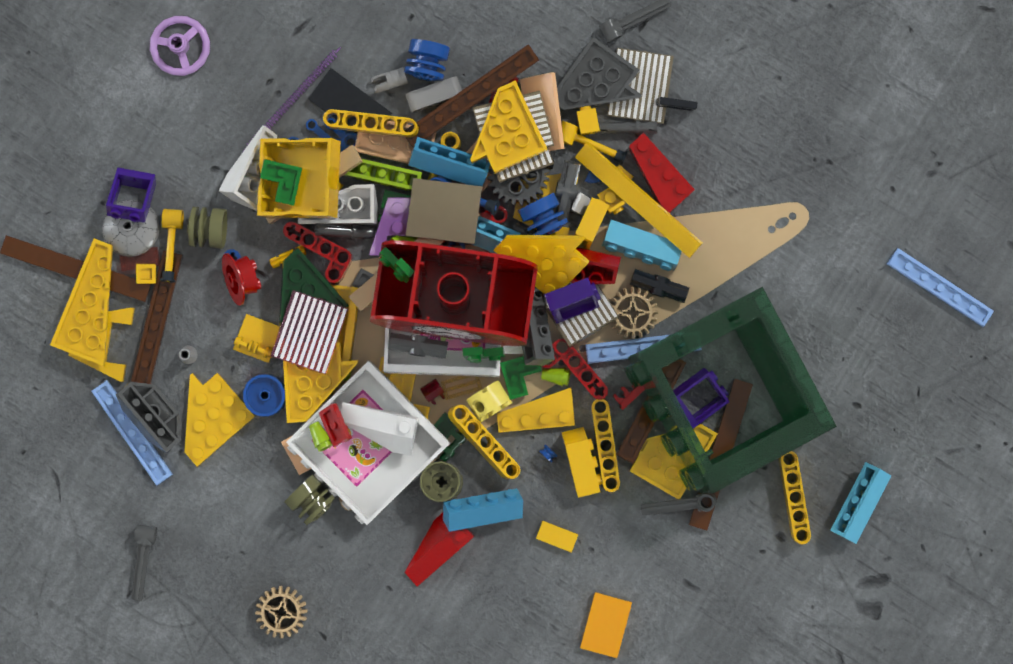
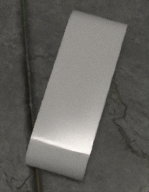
M455 76L405 94L411 113H415L445 103L462 91L458 77Z

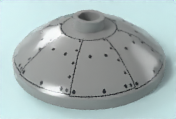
M125 200L116 205L142 209L143 202ZM151 207L149 208L145 223L133 222L123 218L115 219L106 214L102 225L105 242L113 246L114 252L126 257L139 256L149 251L156 243L160 232L158 217ZM127 223H131L129 229H125Z

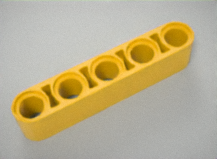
M334 109L326 111L323 116L324 123L329 128L336 130L408 138L416 136L419 131L417 123L413 119L406 117ZM331 115H337L338 117L334 124L328 122ZM350 117H356L357 119L356 124L353 126H348L347 124ZM370 119H375L376 121L373 128H367L366 126L367 121ZM389 121L395 122V127L392 130H386L385 128L386 123ZM408 123L414 124V129L411 132H405L404 130L405 125Z
M596 399L591 405L602 486L608 492H615L620 486L610 408L606 400ZM599 401L603 402L606 406L605 410L601 413L595 410V404ZM600 421L608 423V429L604 432L598 430L597 426ZM603 440L610 441L611 447L609 450L604 451L601 449L600 443ZM606 459H611L614 463L613 467L609 470L603 467V462ZM609 478L616 480V486L612 489L606 487V480Z
M456 405L448 410L450 421L502 478L514 479L519 476L520 466L466 406ZM456 409H460L462 412L460 419L455 416ZM469 423L475 426L473 433L468 431ZM482 437H485L487 439L488 443L486 447H483L481 445L480 441ZM495 451H498L500 454L499 461H495L493 458ZM508 465L513 468V473L510 476L506 473Z
M785 450L780 453L778 461L791 536L795 542L806 544L810 541L811 532L799 461L795 452ZM786 454H791L793 457V461L790 464H785L783 461ZM789 473L796 475L795 482L788 483L787 475ZM797 492L799 494L797 502L790 500L791 493ZM796 511L802 512V519L800 521H795L793 518ZM799 530H804L806 533L803 540H798L796 537Z

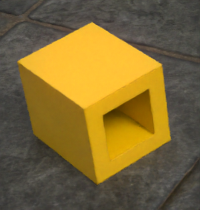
M591 106L581 107L580 111L576 112L580 135L599 133L596 108L591 109Z

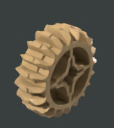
M634 287L630 288V293L624 288L623 296L620 292L616 293L619 298L618 300L614 297L611 298V301L615 303L612 307L617 315L629 319L630 329L623 326L618 318L614 320L615 325L611 327L612 329H615L617 326L620 328L617 331L618 335L625 331L624 338L628 337V333H631L632 339H635V333H638L639 338L643 337L641 331L643 330L646 334H649L647 327L649 326L652 329L655 327L650 322L658 321L657 318L653 317V314H659V311H653L652 309L658 305L657 303L652 305L650 303L654 297L652 296L647 299V291L641 295V288H638L637 293H634ZM629 297V307L626 310H617L620 302ZM635 297L641 299L646 304L648 310L639 309L636 306ZM632 303L634 311L642 312L638 315H635L636 318L633 319V322L631 315L623 314L624 312H628V310L630 311ZM639 316H648L645 324L636 329L637 318Z
M279 586L278 592L275 587H272V594L269 591H265L264 593L267 598L263 596L259 598L263 604H256V607L261 609L255 612V615H261L256 621L264 622L260 626L261 629L265 628V626L268 627L266 634H269L271 630L274 631V638L278 632H280V638H284V632H286L288 637H291V630L294 633H298L296 625L300 628L304 626L300 620L306 621L307 617L302 614L307 613L308 610L301 607L305 606L306 602H299L303 598L302 595H299L297 598L295 597L297 590L290 594V587H287L285 592H283V586ZM283 597L280 605H268L271 599ZM288 599L295 604L297 613L288 608ZM283 606V608L285 609L284 611H286V614H284L280 618V616L278 615L279 613H277V610H279ZM266 611L275 616V625L269 621ZM283 619H295L294 623L290 626L280 627Z

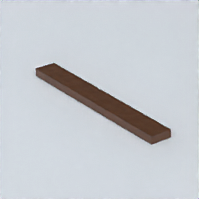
M526 45L416 123L419 127L417 135L411 138L406 137L412 148L417 137L429 138L498 88L538 62L539 59L530 45ZM414 124L407 128L405 132L413 131Z
M7 235L0 254L75 279L78 278L84 263L82 260ZM111 270V291L146 302L152 284H136L135 278Z
M163 250L131 382L147 384L152 382L183 257L181 254L174 253L172 272H174L175 282H162L160 278H162V272L165 271L166 251Z
M738 379L733 381L728 397L730 402L725 406L717 432L718 435L715 438L698 494L712 492L718 498L753 384ZM709 497L702 499L705 506L712 505V500ZM714 508L708 512L693 509L688 525L707 531Z

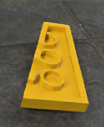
M571 387L497 413L498 433L575 426Z

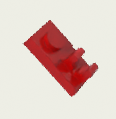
M639 378L631 385L633 387L631 392L625 387L620 388L624 393V398L618 397L615 393L613 398L619 403L620 409L624 410L651 383L646 378L643 380Z
M337 403L330 404L319 412L333 447H337L352 438Z

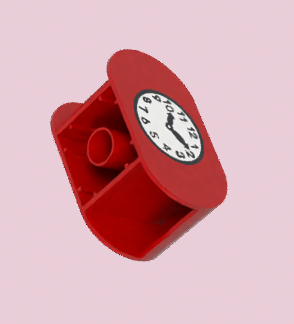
M402 240L382 242L381 251L387 247L398 260L402 258L415 272L407 283L404 280L401 282L393 274L395 271L390 266L388 268L385 267L379 260L370 316L371 323L404 332L503 346H525L527 344L538 270L537 264L522 258L421 242Z

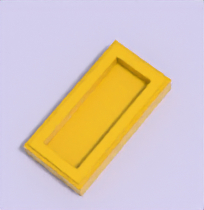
M542 521L536 539L572 553L578 534Z

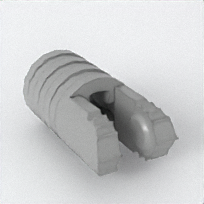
M403 67L371 78L374 84L381 83L375 86V93L408 84Z

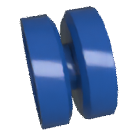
M269 374L257 375L251 378L243 391V401L246 408L258 416H272L279 413L286 405L284 382L278 377ZM263 392L268 393L267 399L262 398V396L264 395Z

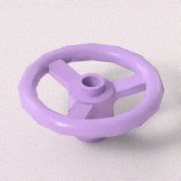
M173 16L163 20L155 28L150 38V53L153 61L162 71L171 75L185 76L196 72L205 64L210 53V40L206 29L198 21L188 16ZM182 23L192 26L184 35L176 33L171 35L169 39L160 37L161 32L170 25ZM199 33L203 42L202 52L199 59L190 66L186 55L189 50V41ZM182 43V45L179 46V48H177V44ZM157 45L167 46L174 54L178 55L182 68H173L167 65L160 58Z

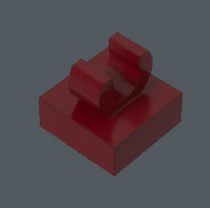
M437 379L420 388L428 403L431 401L433 405H436L434 399L438 396L445 399L444 390Z

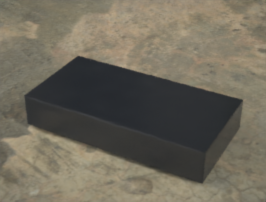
M666 97L656 99V106L687 111L696 110L698 104L695 101Z

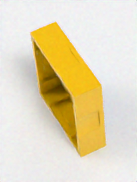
M286 138L260 139V173L263 159L301 167L302 171L294 206L275 202L278 182L260 178L257 216L265 218H337L341 141L333 138H305L301 140H289Z

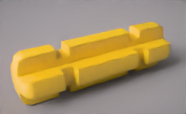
M302 245L296 247L306 255V250ZM291 249L280 254L279 257L271 258L269 262L272 268L279 267L283 260L294 250Z

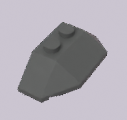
M129 382L116 394L122 411L153 445L167 453L180 441L179 413L155 384Z

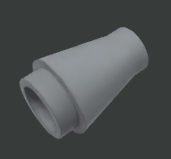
M186 345L179 350L178 356L182 363L192 364L196 361L198 354L193 346ZM186 351L189 354L187 358L183 356V353Z

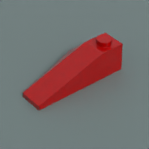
M442 512L433 521L404 573L416 586H419L474 537V534L468 528L449 532L443 521Z

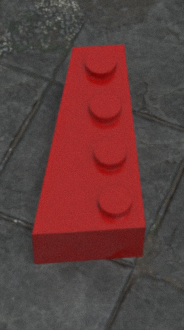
M644 133L629 145L628 149L653 193L656 202L667 212L670 213L695 190Z
M579 247L576 248L589 260V263L571 281L572 283L589 278L590 283L615 284L621 257Z

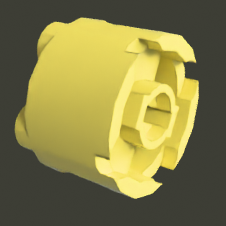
M499 380L466 400L480 423L488 419L489 415L491 417L502 410V408L504 409L512 404Z

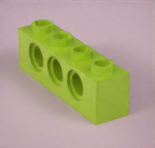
M362 159L363 162L344 175L411 192L413 178L422 179L423 177L422 172Z

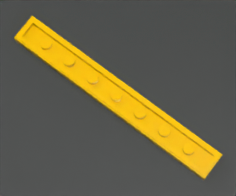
M589 142L585 143L575 156L579 162L686 256L691 258L703 244L702 241Z

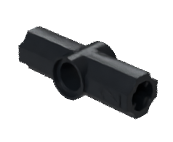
M637 269L634 270L629 284L647 290L650 294L662 298L667 297L681 303H685L689 292V287L672 282L666 277L656 274L652 275Z

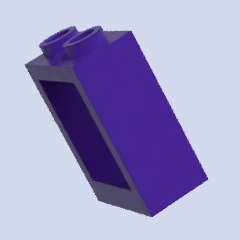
M117 167L106 203L107 216L115 219L123 218L133 222L145 223L156 187L155 174ZM121 185L147 190L142 209L116 205Z
M589 278L544 294L556 323L600 307L598 303L601 300L595 283H590Z
M705 368L667 394L692 429L730 402L726 397L728 395L726 389L722 385L719 387L717 384V376L712 370L709 372ZM706 378L718 397L692 415L680 396Z

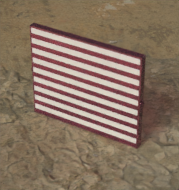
M293 290L270 356L295 364L297 367L301 366L326 375L348 309L324 301L322 298L318 299Z

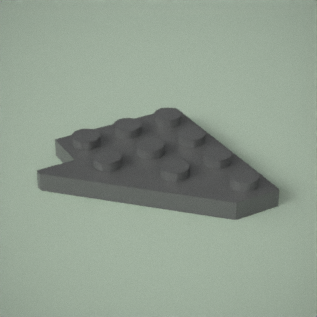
M592 37L557 86L559 108L567 111L585 106H597L641 98L642 95L629 86L640 70Z

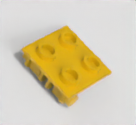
M246 314L238 337L235 338L233 350L269 363L279 337V326Z

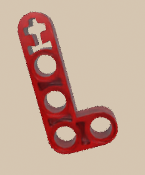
M295 222L285 224L283 233L288 239L330 260L325 271V277L331 283H340L352 263V254L347 249L320 235L316 236L314 232ZM296 226L295 230L301 233V236L299 237L295 234L290 236L289 228ZM308 235L314 236V242L311 245H306L305 238ZM324 244L331 245L330 253L323 254L322 246ZM344 252L347 253L348 260L345 263H340L339 255ZM336 269L339 271V277L336 280H332L329 274L332 270Z
M564 338L556 340L552 344L555 360L550 365L542 367L550 368L562 360L594 399H604L608 394V388L573 346L569 347L567 344L566 352H559L556 348L559 342L566 343ZM572 356H576L580 360L577 367H571L569 364V359ZM584 371H589L592 374V379L589 382H584L581 378ZM595 379L598 380L595 383L596 386L604 388L602 396L594 394L596 389L593 386L590 389L588 388V385L592 384Z

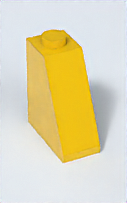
M591 198L574 236L585 237L584 241L578 246L579 248L589 250L608 210L609 205L601 199Z

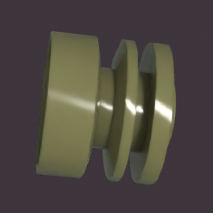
M193 206L187 227L189 245L196 247L198 242L199 247H204L206 239H208L210 248L224 249L227 236V210L213 208L211 215L208 216L206 207H202L200 213L199 207Z
M443 461L433 462L421 474L420 487L424 495L430 500L436 502L451 501L462 490V475L453 464ZM442 477L447 481L443 488H441V484H438V480H441Z
M313 474L284 502L292 511L299 507L303 509L298 516L300 519L306 513L309 515L304 521L306 525L318 520L330 508L333 500L336 498L333 495L326 500L323 498L329 490L325 489L319 493L317 490L321 482Z

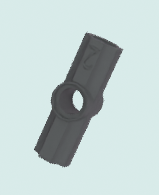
M564 160L561 177L557 182L555 191L560 204L553 211L554 213L564 211V214L557 217L559 220L565 218L568 220L572 200L574 201L577 190L576 182L581 164L570 160Z
M390 333L388 350L407 352L410 355L425 357L426 355L445 359L448 342L428 339V337L412 334L409 336L397 333Z

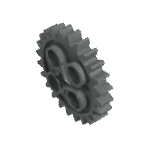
M544 168L530 172L537 175L534 181L527 180V176L530 173L522 175L523 180L529 186L528 189L525 188L519 177L499 183L492 169L488 170V173L492 175L488 176L487 179L488 181H493L489 184L490 188H495L493 194L500 193L498 196L499 200L505 198V204H508L511 200L513 206L519 202L522 207L524 201L531 204V198L537 201L536 194L543 196L541 188L547 189V185L544 182H548L549 178L545 175L550 172ZM518 184L522 188L519 192L511 191L512 186Z

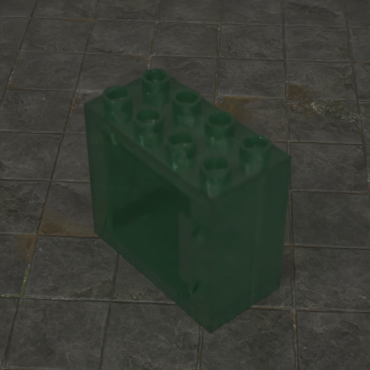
M763 287L739 297L628 356L631 364L624 368L634 388L644 386L649 399L642 402L643 407L653 423L657 420L663 423L667 433L660 436L661 441L671 457L674 455L681 457L685 468L678 472L689 491L694 489L699 491V493L713 494L837 427ZM735 329L783 421L709 460L708 456L713 454L712 449L704 451L661 368Z

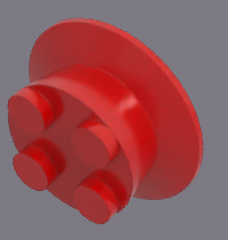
M229 253L223 255L222 270L227 289L233 301L239 306L243 305L245 294L257 293V290L261 289L260 280L256 277L255 273L257 270L254 259L250 260L247 256L234 260Z

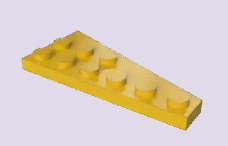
M94 238L50 346L105 367L113 246Z

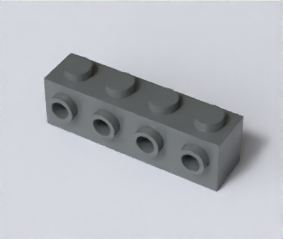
M536 287L534 290L527 344L522 346L525 365L544 366L555 360L545 307V298L543 293Z

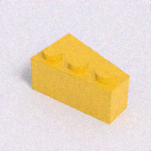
M584 427L561 432L578 498L599 493V485H602L600 474H596L595 468L598 467L596 456L592 457L591 450H594L592 439L587 438Z

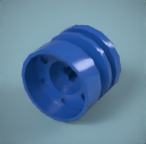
M411 39L408 52L416 56V59H406V63L412 66H406L404 72L421 80L443 81L444 75L436 71L444 72L446 70L438 62L448 61L450 48L428 40Z
M555 193L549 194L518 210L523 222L533 221V224L527 230L530 231L536 228L538 232L532 235H550L568 223L567 218L561 221L557 219V217L564 214V211L556 213L553 211L560 204Z

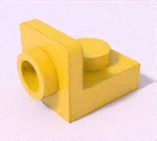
M610 188L597 194L599 199L609 205L608 214L613 212L616 215L624 210L623 206L626 202Z

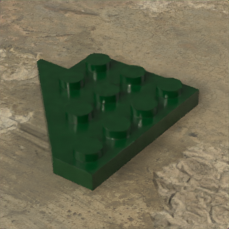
M296 248L283 260L278 339L280 340L295 293L298 292L299 295L284 338L288 336L301 295L303 294L305 297L293 329L294 332H296L307 297L309 296L311 299L298 334L299 338L301 337L313 299H317L303 339L305 343L320 300L323 303L310 341L314 338L326 302L329 305L319 332L324 329L332 304L335 307L330 322L333 321L338 306L341 307L340 314L349 305L299 248Z

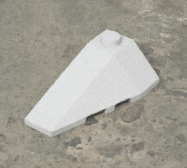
M263 125L227 173L219 189V192L230 200L257 211L258 187L260 184V139L277 138L273 131Z
M352 185L340 190L338 193L337 218H298V224H378V203L375 185Z
M346 402L342 403L341 415L346 426L391 452L411 456L418 417Z

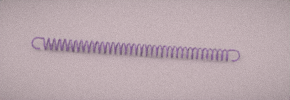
M340 47V48H341V47ZM338 48L336 52L332 50V53H329L330 56L327 55L328 59L324 58L325 61H322L323 64L320 63V66L323 65L325 68H327V66L324 63L330 65L326 60L332 63L329 57L334 60L331 54L337 57L334 54V52L337 53L340 50V48ZM317 66L318 69L321 68L322 70H324L322 66ZM315 69L316 72L319 71L320 73H322L320 69ZM324 70V71H325V70ZM312 71L314 75L310 74L311 78L307 77L309 81L305 79L306 83L303 82V85H300L301 88L298 87L299 91L295 90L296 93H293L294 96L290 95L292 99L288 98V100H292L293 102H295L293 98L298 100V98L295 95H297L298 97H300V95L297 92L303 95V93L300 91L301 89L305 92L302 86L308 89L305 86V84L310 87L308 82L313 84L311 80L315 81L313 77L317 79L315 74L320 76L319 73H315L314 71ZM286 101L287 104L290 103L291 105H293L291 101ZM295 102V103H296V102ZM283 103L285 108L281 106L282 110L278 109L280 113L276 111L277 115L273 114L274 117H271L272 120L268 119L270 123L266 122V124L274 126L271 123V121L276 124V122L273 119L278 121L276 116L278 118H281L279 114L283 116L282 112L286 113L284 109L288 111L286 106L291 108L290 105H286L285 103ZM264 124V126H266V125ZM269 125L266 126V127H268L269 129H271V127H270ZM256 133V134H257V133ZM254 135V136H255V135ZM251 138V139H253V138ZM249 140V142H251V141ZM247 143V145H248V143ZM245 148V149H246V148ZM244 149V150H245V149ZM243 150V151H244V150ZM242 152V153H243V152Z

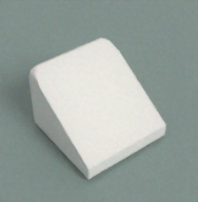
M578 193L570 210L583 216L590 203V198L583 193Z

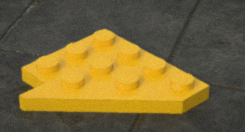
M516 81L497 89L470 158L471 163L487 157L494 174L548 151Z
M506 235L493 250L497 254L518 257L537 264L538 270L535 287L543 294L567 286L589 263V260L576 250L584 241V236Z
M341 342L335 343L325 373H322L332 343L328 344L319 371H316L325 343L321 345L313 369H310L318 343L314 346L307 367H304L311 344H308L301 365H298L305 344L301 345L295 363L292 360L298 345H294L289 361L286 358L291 345L287 346L283 358L287 423L307 422L356 367L358 360L342 361Z
M193 373L190 375L184 452L197 467L255 417L219 373H216L204 385Z
M699 424L693 429L687 427L649 437L646 439L629 471L676 499H681L718 433Z

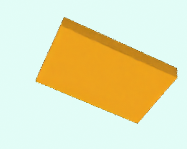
M595 592L580 648L617 658L632 602Z

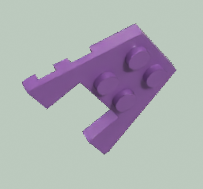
M411 197L387 198L369 251L370 256L379 255L382 242L387 241V236H406L409 214L408 206L410 205Z

